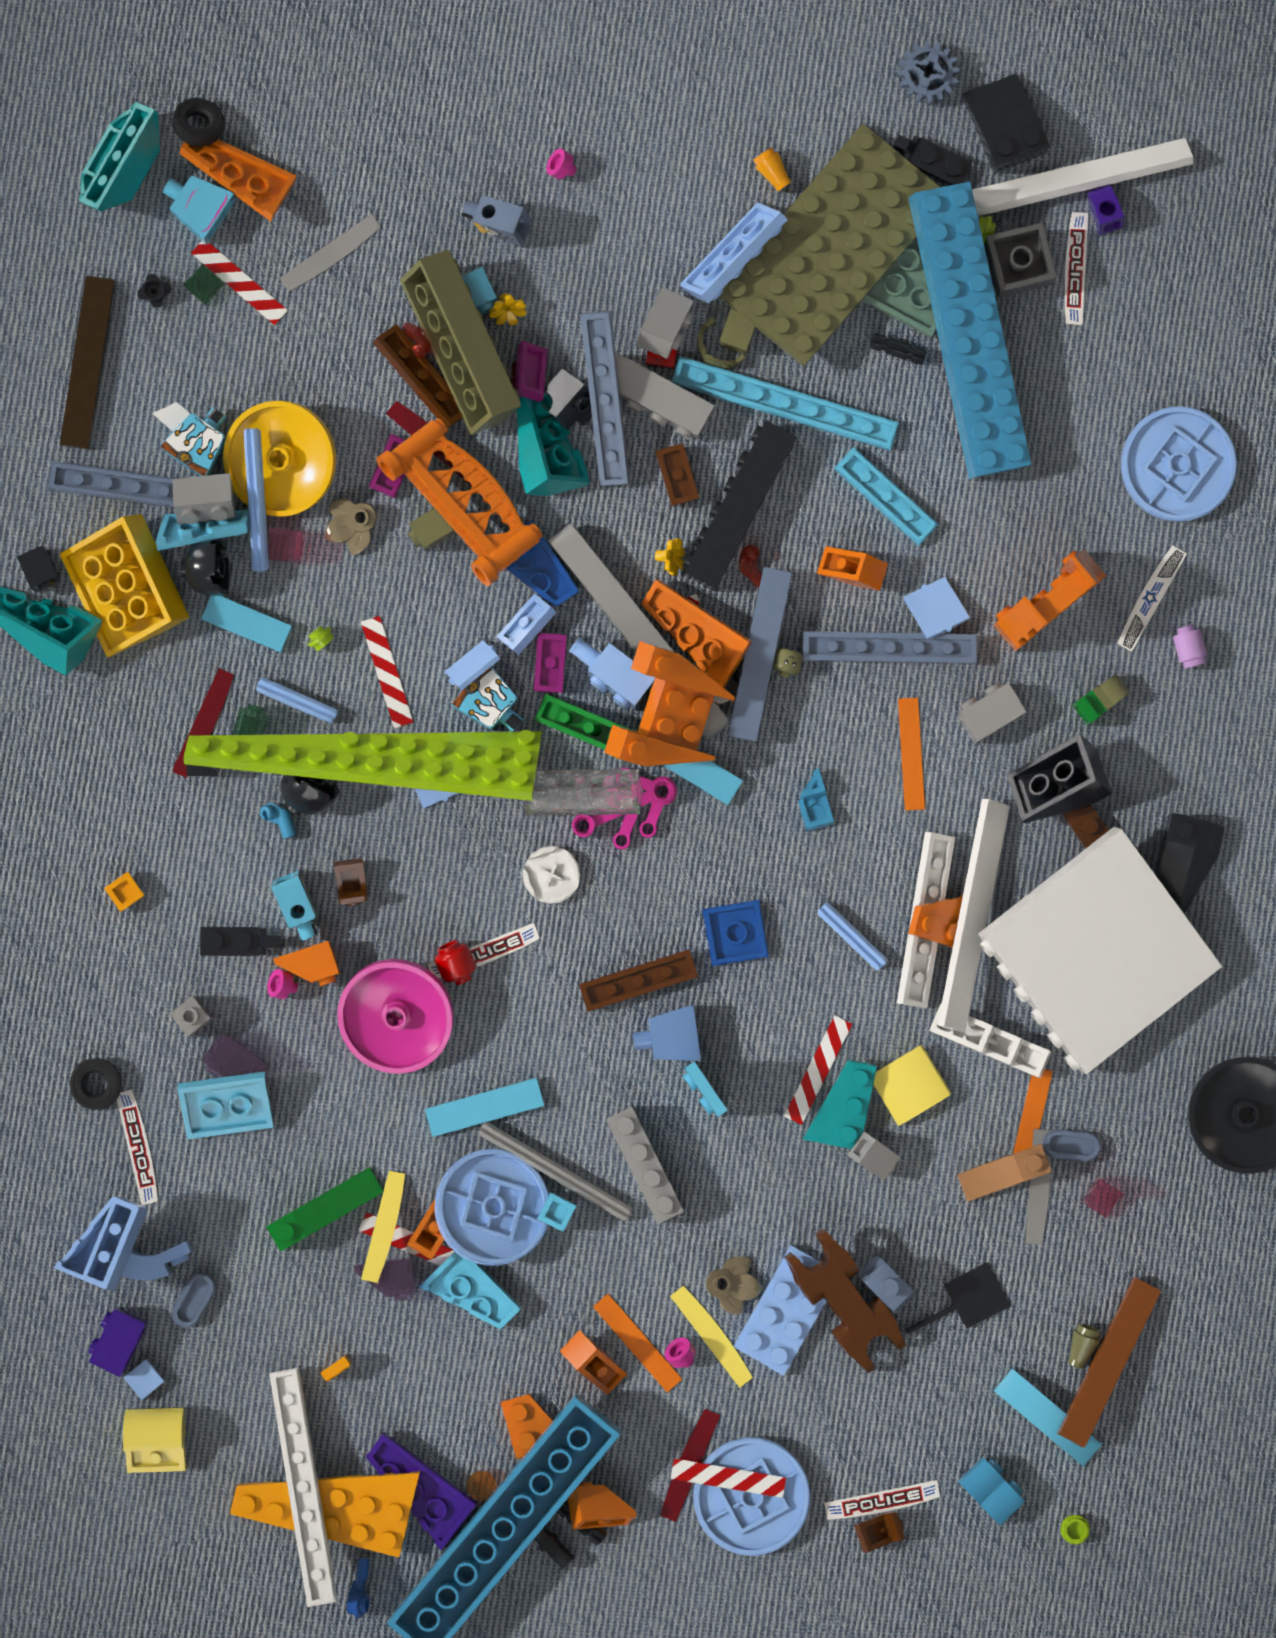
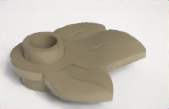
M348 499L334 501L328 508L335 518L327 525L325 538L331 542L346 541L351 555L360 554L371 542L370 530L376 524L377 513L367 503L355 504ZM360 512H363L366 516V520L363 523L358 520Z
M745 1256L732 1257L725 1262L722 1269L712 1271L707 1277V1291L710 1295L719 1299L722 1309L728 1313L742 1314L743 1300L756 1298L763 1290L761 1283L754 1276L748 1274L752 1261L751 1258ZM721 1278L725 1280V1287L723 1289H719L717 1286V1282Z

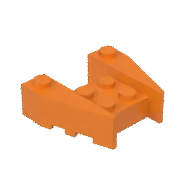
M1085 549L1079 553L1074 550L1062 560L1064 563L1060 570L1062 574L1050 584L1053 588L1047 593L1043 589L1031 601L1024 596L1012 608L1008 605L996 615L998 621L993 626L1015 652L1107 576Z
M639 641L631 669L655 677L638 732L613 725L604 753L641 766L715 761L716 756L699 750L698 746L714 696L734 701L735 697L680 654Z

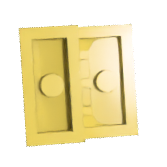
M922 1044L875 1073L873 1085L898 1126L952 1094Z

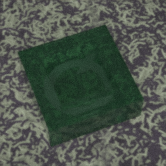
M202 264L183 286L206 306L223 288L224 283Z

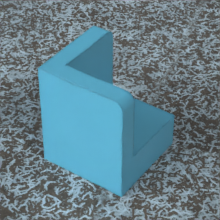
M551 1191L537 1219L564 1232L577 1204Z

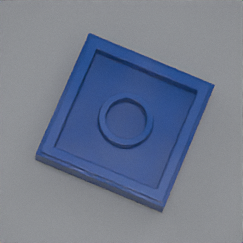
M760 900L702 909L712 966L769 957Z

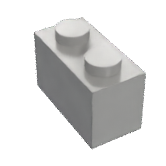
M662 287L640 330L636 345L668 359L672 349L677 351L683 340L682 329L688 330L695 314L690 311L694 301Z
M230 473L172 479L173 505L178 524H194L196 522L222 521L235 518L234 489Z
M998 682L985 690L987 696L977 701L973 697L960 705L962 711L957 716L974 744L1026 713L1025 708L1009 683L1002 686Z

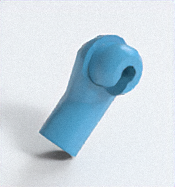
M267 803L261 807V818L278 824L283 839L297 835L291 813L288 809L275 803Z

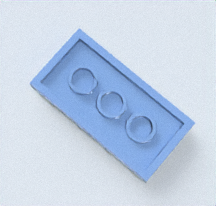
M757 202L683 280L680 286L686 293L707 303L717 299L728 282L737 278L742 273L746 263L761 253L764 244L781 232L787 218L780 211Z
M790 1245L784 1255L786 1256L791 1252L806 1267H813L820 1262ZM783 1257L733 1347L784 1376L825 1305L826 1300L823 1298L813 1306L794 1282L791 1270Z

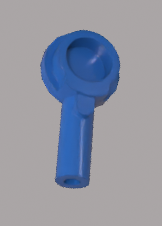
M358 1558L356 1580H353L352 1588L349 1590L347 1612L354 1615L355 1618H362L363 1614L369 1610L370 1597L365 1593V1583L368 1578L370 1559Z

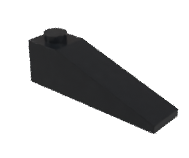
M1171 813L1167 816L1155 875L1183 914H1185L1219 856L1225 827L1203 819Z

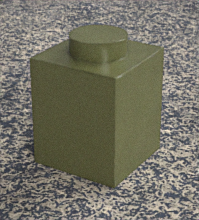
M730 309L719 346L746 355L756 327L738 311Z
M435 508L409 523L412 529L408 533L416 548L422 546L425 551L455 534L452 527Z

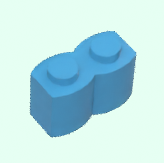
M982 1457L958 1480V1483L1001 1526L1025 1502L1021 1497L1024 1491L1013 1480L1008 1483L1000 1475L1004 1470L992 1458L987 1462Z

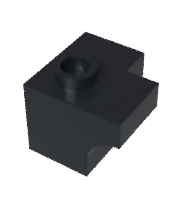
M561 369L547 385L545 392L553 401L549 413L568 431L575 422L584 426L592 417L589 389L567 371Z

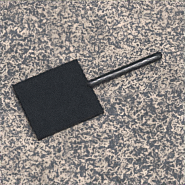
M988 1262L944 1284L953 1305L907 1328L906 1333L910 1334L954 1310H957L966 1329L1009 1307L1010 1305Z

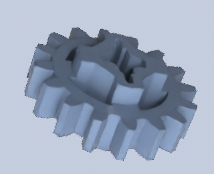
M925 41L924 48H920L915 43L913 53L909 50L904 52V57L907 60H899L898 66L904 69L897 71V78L904 79L900 82L899 87L900 89L908 88L907 98L913 94L916 95V103L918 104L922 98H926L928 105H931L933 98H936L939 103L942 102L943 93L950 96L952 94L950 86H956L958 80L952 77L958 75L960 71L959 68L952 67L956 63L957 58H948L950 49L947 48L942 52L939 50V42L935 44L934 48L930 47L929 41ZM929 55L928 58L921 61L916 60L921 56ZM938 59H940L943 62V64L946 67V70L941 69L938 63ZM927 68L932 69V74L929 78L924 76ZM910 76L915 77L918 87L911 81ZM934 85L940 86L935 90H928V88Z

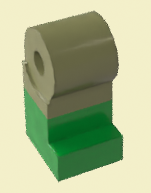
M1115 674L1102 685L1097 686L1076 701L1072 706L1088 726L1129 694L1130 691L1119 676Z

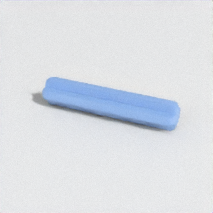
M262 677L257 684V692L325 722L333 724L337 718V709Z
M825 903L818 910V915L875 970H880L887 963V958L832 905Z

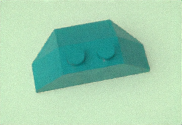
M135 102L130 106L129 110L123 112L109 124L81 173L79 202L102 212L133 199L160 152L159 120L156 110Z

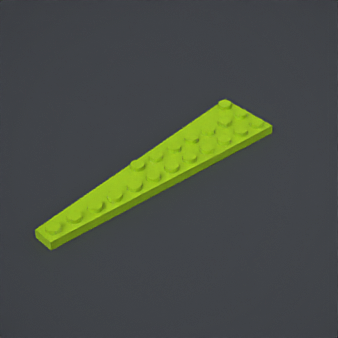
M542 731L365 734L346 732L344 734L189 736L184 753V764L532 801Z

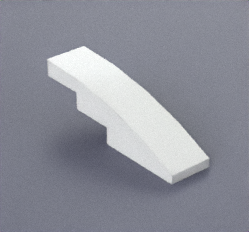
M940 1004L929 1031L1041 1079L1051 1056V1051L971 1016L968 1017L966 1032L939 1026L938 1020L942 1005Z

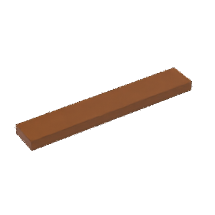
M1133 1277L1057 1432L1059 1436L1085 1448L1161 1293L1160 1290Z

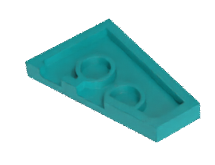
M851 1059L846 1061L810 1127L805 1132L803 1140L848 1149L853 1148L864 1132L877 1064Z

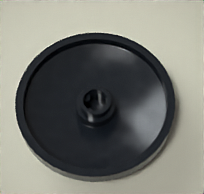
M1255 1057L1232 1058L1213 1066L1197 1082L1188 1104L1189 1129L1198 1149L1215 1165L1228 1171L1243 1174L1260 1173L1276 1167V1064Z

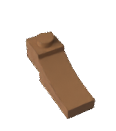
M1037 1144L958 1173L957 1177L965 1198L969 1202L1052 1171L1042 1145Z

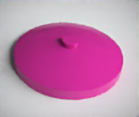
M386 959L365 966L351 978L340 997L337 1020L343 1041L356 1058L373 1069L386 1073L401 1074L413 1072L429 1065L442 1053L453 1030L454 1010L448 991L431 971L411 961Z

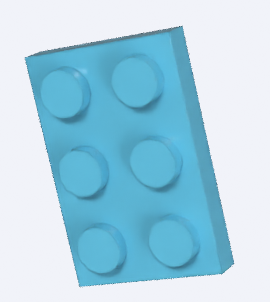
M695 1061L684 1067L687 1073L683 1075V1078L692 1091L698 1088L703 1096L699 1099V1102L709 1115L714 1113L719 1117L728 1111Z
M265 1072L178 1083L177 1090L187 1139L274 1128Z

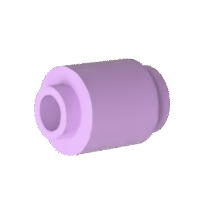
M1194 625L1177 629L1178 635L1172 637L1179 662H1183L1184 669L1207 663L1205 656L1208 654L1201 629L1195 630Z

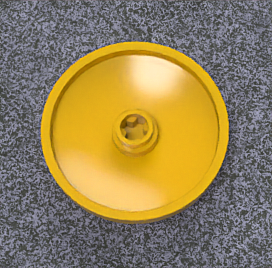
M285 400L260 403L242 413L231 426L223 449L225 474L230 473L235 494L248 506L244 430L258 428L261 431L266 515L290 516L306 511L317 504L330 488L336 471V448L331 433L324 422L307 407Z

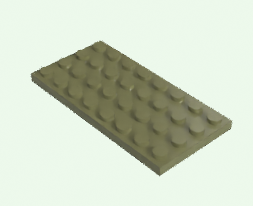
M862 124L783 214L787 221L783 224L781 232L764 244L761 253L746 263L742 273L737 278L728 282L719 298L735 311H738L760 332L805 367L897 261L904 250L915 240L916 232L908 198L916 192L940 188V186L867 126Z

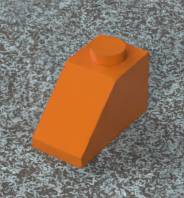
M825 546L817 574L860 588L880 591L888 563L867 553Z
M329 940L273 958L275 965L311 983L319 982L320 987L336 982L335 976L341 974L331 941Z
M580 1330L560 1350L562 1355L577 1371L607 1396L627 1375L617 1363Z
M582 1482L567 1498L573 1530L627 1526L637 1517L636 1510L605 1485H593L592 1482Z

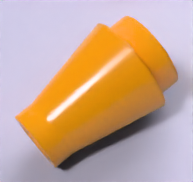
M772 147L753 159L757 165L754 168L775 187L777 192L791 183L779 152H775Z

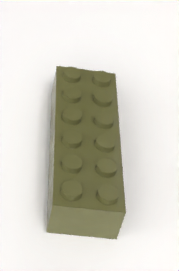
M450 250L421 258L400 279V283L455 402L463 415L470 434L473 435L498 426L521 407L519 394L513 388L507 376V368L501 362L495 350V342L489 336L483 324V316L476 309L471 298L470 288L464 283L459 272L458 262L452 257Z

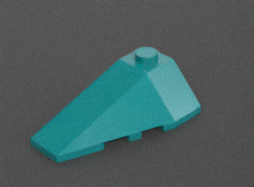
M545 391L544 398L540 402L519 395L521 407L517 409L519 470L526 494L550 496L589 485L590 480L584 458L579 449H573L567 437L570 434L569 430L567 431L549 413L553 403L552 399Z
M0 587V627L43 664L65 676L84 660L102 625L101 619L79 607L69 605L68 609L53 605V600L43 598L42 602L26 598V594L23 592Z

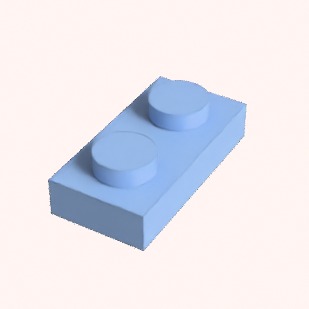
M533 594L496 637L519 656L556 614V611L536 594Z

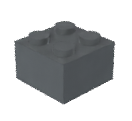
M1043 222L986 237L984 246L998 298L1054 284L1057 276Z

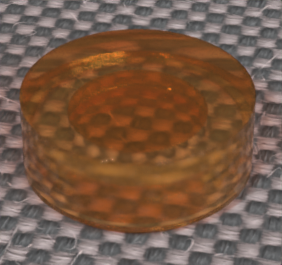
M485 1470L475 1471L467 1481V1491L476 1500H487L496 1489L494 1476Z

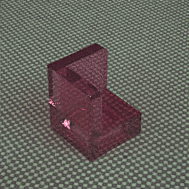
M269 527L268 558L270 560L301 564L305 534L300 531Z
M1096 1178L1081 1203L1107 1218L1118 1199H1122L1125 1194L1102 1179Z

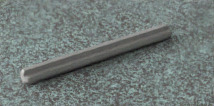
M484 1122L478 1133L481 1137L501 1149L518 1156L530 1166L617 1218L626 1221L632 1213V1207L489 1122Z

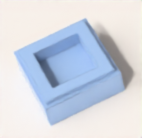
M145 1359L124 1377L125 1381L141 1400L165 1382L164 1378L148 1359Z

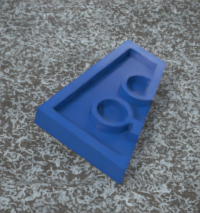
M530 520L529 522H527V523L524 524V525H528V526H529L530 524H532V523L535 524V523L533 522V520ZM542 537L539 539L540 542L508 566L506 570L553 607L557 608L580 592L545 538Z

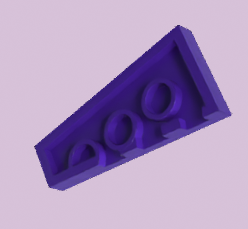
M385 1432L366 1455L367 1460L380 1475L384 1473L399 1474L421 1471L411 1512L418 1519V1523L425 1531L427 1530L435 1540L438 1548L442 1550L477 1502Z

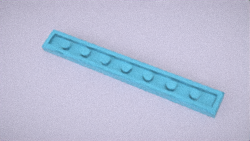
M679 356L671 381L690 391L891 451L899 422L682 356Z

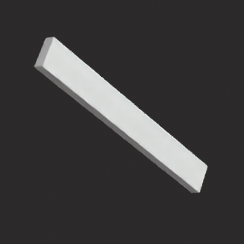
M1183 138L973 189L977 215L982 216L1192 165L1193 155L1186 139Z
M982 799L938 1020L939 1026L961 1032H966L982 950L980 946L982 939L978 933L985 929L987 925L1010 808L1008 805L990 799Z
M300 1368L269 1373L307 1607L338 1602Z

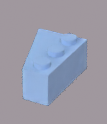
M113 1196L89 1224V1228L73 1243L72 1248L53 1268L105 1290H116L149 1208L126 1198Z

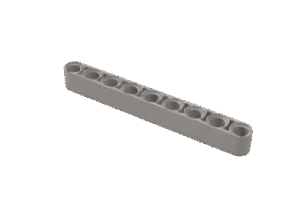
M571 523L548 540L555 553L635 652L637 651L639 641L674 652ZM714 701L702 734L707 741L730 723Z

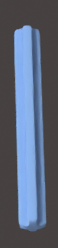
M249 428L244 430L251 560L252 570L263 572L269 569L261 431L258 428Z

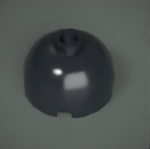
M219 538L194 543L187 551L185 560L181 561V575L187 579L189 586L195 592L207 596H222L226 594L222 589H228L230 566L229 558H223L221 550L227 549L223 539Z
M283 775L280 782L281 794L287 802V808L297 815L301 813L316 815L326 811L340 792L335 782L330 786L325 780L319 778Z

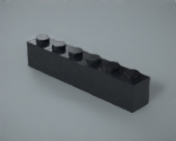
M767 420L763 427L757 425L750 438L754 442L749 452L743 451L737 462V466L741 467L737 476L733 477L731 475L723 489V491L727 492L723 502L721 503L717 500L709 515L714 519L709 528L703 526L696 539L700 543L695 553L689 552L682 565L686 568L684 576L714 592L716 591L792 449L797 436Z

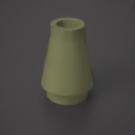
M1084 1323L1078 1324L1077 1329L1073 1330L1068 1364L1080 1369L1085 1368L1088 1359L1101 1341V1338H1099L1101 1331Z

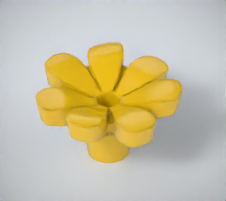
M508 293L501 294L499 296L500 301H496L493 304L494 308L489 310L490 318H496V325H503L506 320H508L509 325H516L518 323L516 316L524 317L527 313L524 301L521 299L515 300Z
M681 538L668 540L666 550H657L655 552V560L657 562H665V570L673 576L678 575V569L684 570L685 568L682 566L684 560L681 559L685 555Z

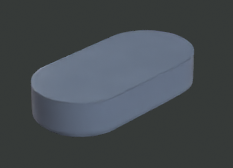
M1055 1129L1047 1132L1042 1139V1147L1045 1154L1056 1159L1087 1162L1094 1160L1101 1150L1099 1139L1094 1134L1088 1132Z
M197 1273L188 1280L172 1309V1318L178 1326L190 1328L200 1321L216 1292V1282L211 1275Z

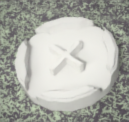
M555 846L543 847L532 853L526 861L523 870L524 885L530 895L538 901L548 904L560 903L570 898L578 888L581 877L579 864L574 856L565 849Z

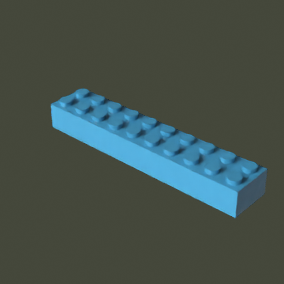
M965 182L916 192L908 200L969 480L1026 468L1031 465L971 183Z
M576 1393L390 1616L387 1624L403 1638H452L620 1436L621 1429Z

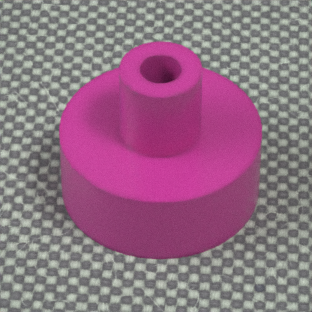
M563 149L554 151L546 166L547 173L558 180L563 179L567 175L572 177L577 170V167L573 165V155Z
M276 969L272 972L267 984V991L270 997L283 1000L290 993H296L298 984L293 982L291 972Z
M677 1338L667 1346L665 1358L674 1368H688L694 1363L693 1358L696 1350L687 1338Z

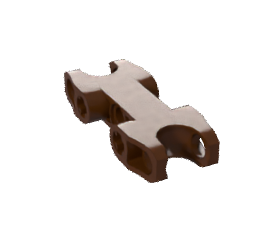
M821 1229L815 1234L823 1247L824 1255L817 1265L813 1267L803 1266L801 1261L791 1252L784 1256L791 1270L794 1282L807 1300L814 1306L824 1298L841 1321V1324L831 1330L833 1337L843 1351L851 1356L869 1374L875 1368L867 1354V1347L874 1337L880 1335L887 1336L890 1342L899 1350L905 1347L906 1343L900 1333L897 1321L878 1296L867 1304L849 1280L860 1269L849 1253L836 1243L824 1229Z

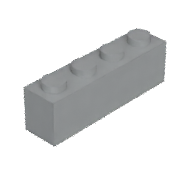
M616 352L621 399L626 401L624 405L639 413L643 410L651 414L650 419L661 426H665L667 423L675 427V433L687 440H690L691 437L698 440L714 411L715 405Z
M631 1106L607 1118L606 1121L657 1224L684 1212L633 1107Z

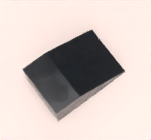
M1016 74L962 94L993 174L1047 153L1050 145L1045 132Z
M1081 734L1007 774L1022 822L1024 823L1087 808L1112 794L1097 748Z

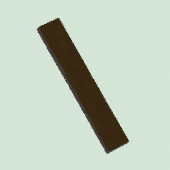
M86 276L60 446L89 450L116 282L113 279Z

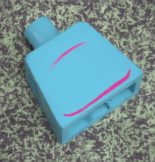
M191 176L184 186L171 178L163 189L165 195L175 200L170 207L171 213L206 245L236 202V197L232 192L195 176Z

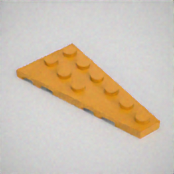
M421 1471L319 1478L318 1484L327 1538L332 1541L400 1557ZM287 1481L240 1483L236 1486L230 1511L231 1515L295 1531Z

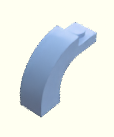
M188 1240L156 1255H145L132 1249L122 1276L134 1280H155L172 1274L168 1262L171 1261L172 1265L176 1266L189 1260L187 1254L194 1251L192 1245Z

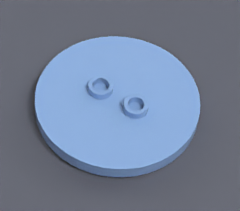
M1168 407L1149 414L1131 431L1121 455L1122 479L1130 497L1148 514L1171 522L1192 521L1212 512L1229 494L1237 471L1235 448L1225 428L1207 413L1190 407Z
M501 1149L478 1150L459 1159L442 1177L435 1196L436 1222L446 1243L464 1259L484 1266L510 1264L529 1254L543 1238L548 1224L537 1218L549 1193L539 1172L518 1156Z
M744 1437L721 1445L706 1458L703 1464L786 1478L783 1498L695 1483L693 1501L698 1521L705 1533L716 1544L736 1554L758 1556L782 1548L798 1534L808 1515L810 1488L803 1467L789 1450L768 1439Z

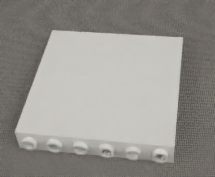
M1116 827L1106 832L978 933L982 939L980 946L989 957L994 956L999 962L997 966L998 971L1006 980L1011 979L1016 985L1014 992L1023 1003L1028 1001L1034 1009L1030 1012L1040 1026L1045 1024L1051 1032L1047 1036L1054 1046L1058 1049L1062 1047L1067 1056L1064 1059L1074 1071L1079 1070L1085 1074L1092 1071L1222 967L1123 830Z

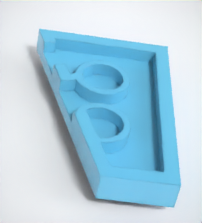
M248 509L235 510V518L222 521L196 522L194 524H178L175 514H164L156 538L157 551L247 533L249 529Z
M456 1252L419 1286L442 1297L443 1300L450 1304L453 1303L469 1311L471 1315L498 1329H501L522 1309L517 1301L480 1264L470 1262Z

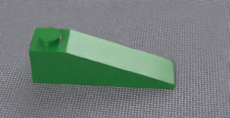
M547 694L544 695L534 719L539 723L603 750L606 748L613 725L626 728Z
M369 1167L266 1227L281 1252L372 1200L384 1191Z

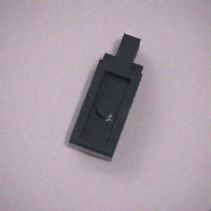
M898 134L892 147L905 154L904 158L921 172L948 185L963 183L972 165V161L922 137L914 136L911 140Z
M200 927V956L266 955V948H281V936H266L265 928Z

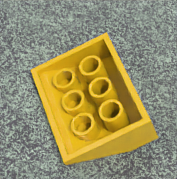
M142 514L123 516L60 553V557L85 611L102 620L97 637L107 658L161 634L190 618L160 552L157 551V545Z

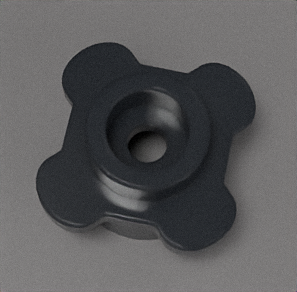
M150 274L146 277L142 288L138 289L137 295L139 299L149 301L154 308H160L163 305V299L166 294L171 292V286L169 283H163L157 279L156 275ZM152 289H157V293L153 294Z

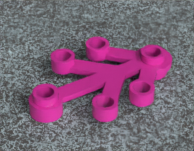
M629 768L619 769L616 774L619 784H632L647 791L638 796L608 786L601 779L592 781L590 784L592 795L595 797L604 796L620 802V804L592 816L587 814L577 815L572 821L573 832L579 837H588L594 832L595 827L626 814L619 833L613 837V844L617 849H626L630 845L629 836L640 808L652 802L647 820L641 823L639 831L645 838L653 837L657 831L656 823L663 805L672 803L677 796V786L672 779L662 776L652 781L634 774ZM623 771L629 772L631 776L627 782H623L619 778L620 773ZM595 783L603 784V792L595 793L593 785ZM660 786L668 788L669 792L664 797L659 796L657 793V789ZM580 821H587L589 823L587 831H580L578 829ZM645 824H651L654 828V831L649 835L645 834L642 830ZM620 835L627 838V843L624 846H619L616 843V838Z

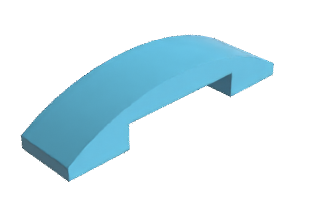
M1011 1369L993 1390L1083 1467L1102 1445L1092 1435L1085 1448L1059 1436L1057 1432L1066 1413L1014 1369Z

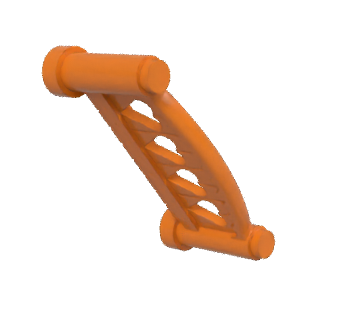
M439 418L435 421L431 420L392 451H384L376 458L382 472L393 481L404 473L479 557L471 563V568L484 585L490 586L499 579V573L540 542L539 539L543 535L535 524L532 523L528 526L522 523L511 499L494 476L472 455L445 437L448 429L444 422ZM436 451L443 452L445 460L451 461L453 467L449 470L428 471L433 453ZM455 472L463 474L464 481L470 482L472 488L468 491L447 493L452 474ZM474 493L480 494L483 497V502H487L491 509L487 512L466 514L471 495ZM493 514L499 515L502 523H506L510 530L507 533L485 535L489 517Z

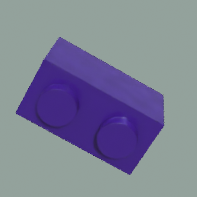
M119 1307L115 1308L113 1312L107 1311L100 1327L104 1328L100 1339L94 1338L87 1352L91 1354L89 1363L118 1377L123 1376L149 1322Z

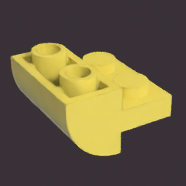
M184 1408L125 1410L123 1452L126 1454L127 1473L186 1471Z

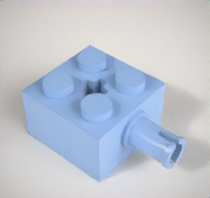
M579 637L569 650L570 653L589 666L590 684L602 693L606 690L614 695L613 701L626 711L629 707L636 710L653 685L655 677L632 670L633 660L610 643L604 651L599 653Z

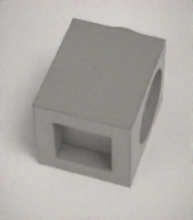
M191 996L170 1013L187 1037H192L214 1019L196 996Z
M865 1132L862 1133L847 1155L883 1181L895 1170L896 1163L901 1158Z

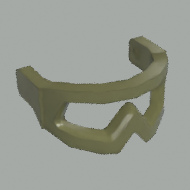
M712 317L700 327L697 337V350L702 360L708 365L722 369H733L746 359L747 356L744 353L735 360L726 361L719 360L706 352L703 336L706 329L716 322V319Z

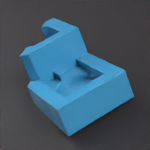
M815 769L809 783L800 794L798 802L806 832L834 824L820 770Z

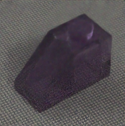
M222 1032L201 1059L207 1064L204 1069L216 1078H219L220 1075L229 1077L264 1072L271 1068V1065L226 1032Z
M413 1257L386 1260L378 1283L367 1282L386 1297L394 1296V1301L412 1299L411 1294L417 1293ZM365 1263L354 1265V1272L362 1277Z

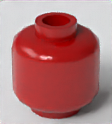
M453 940L437 949L438 953L434 958V962L443 981L455 982L456 985H461L472 979L470 974L476 970L477 963L467 944Z

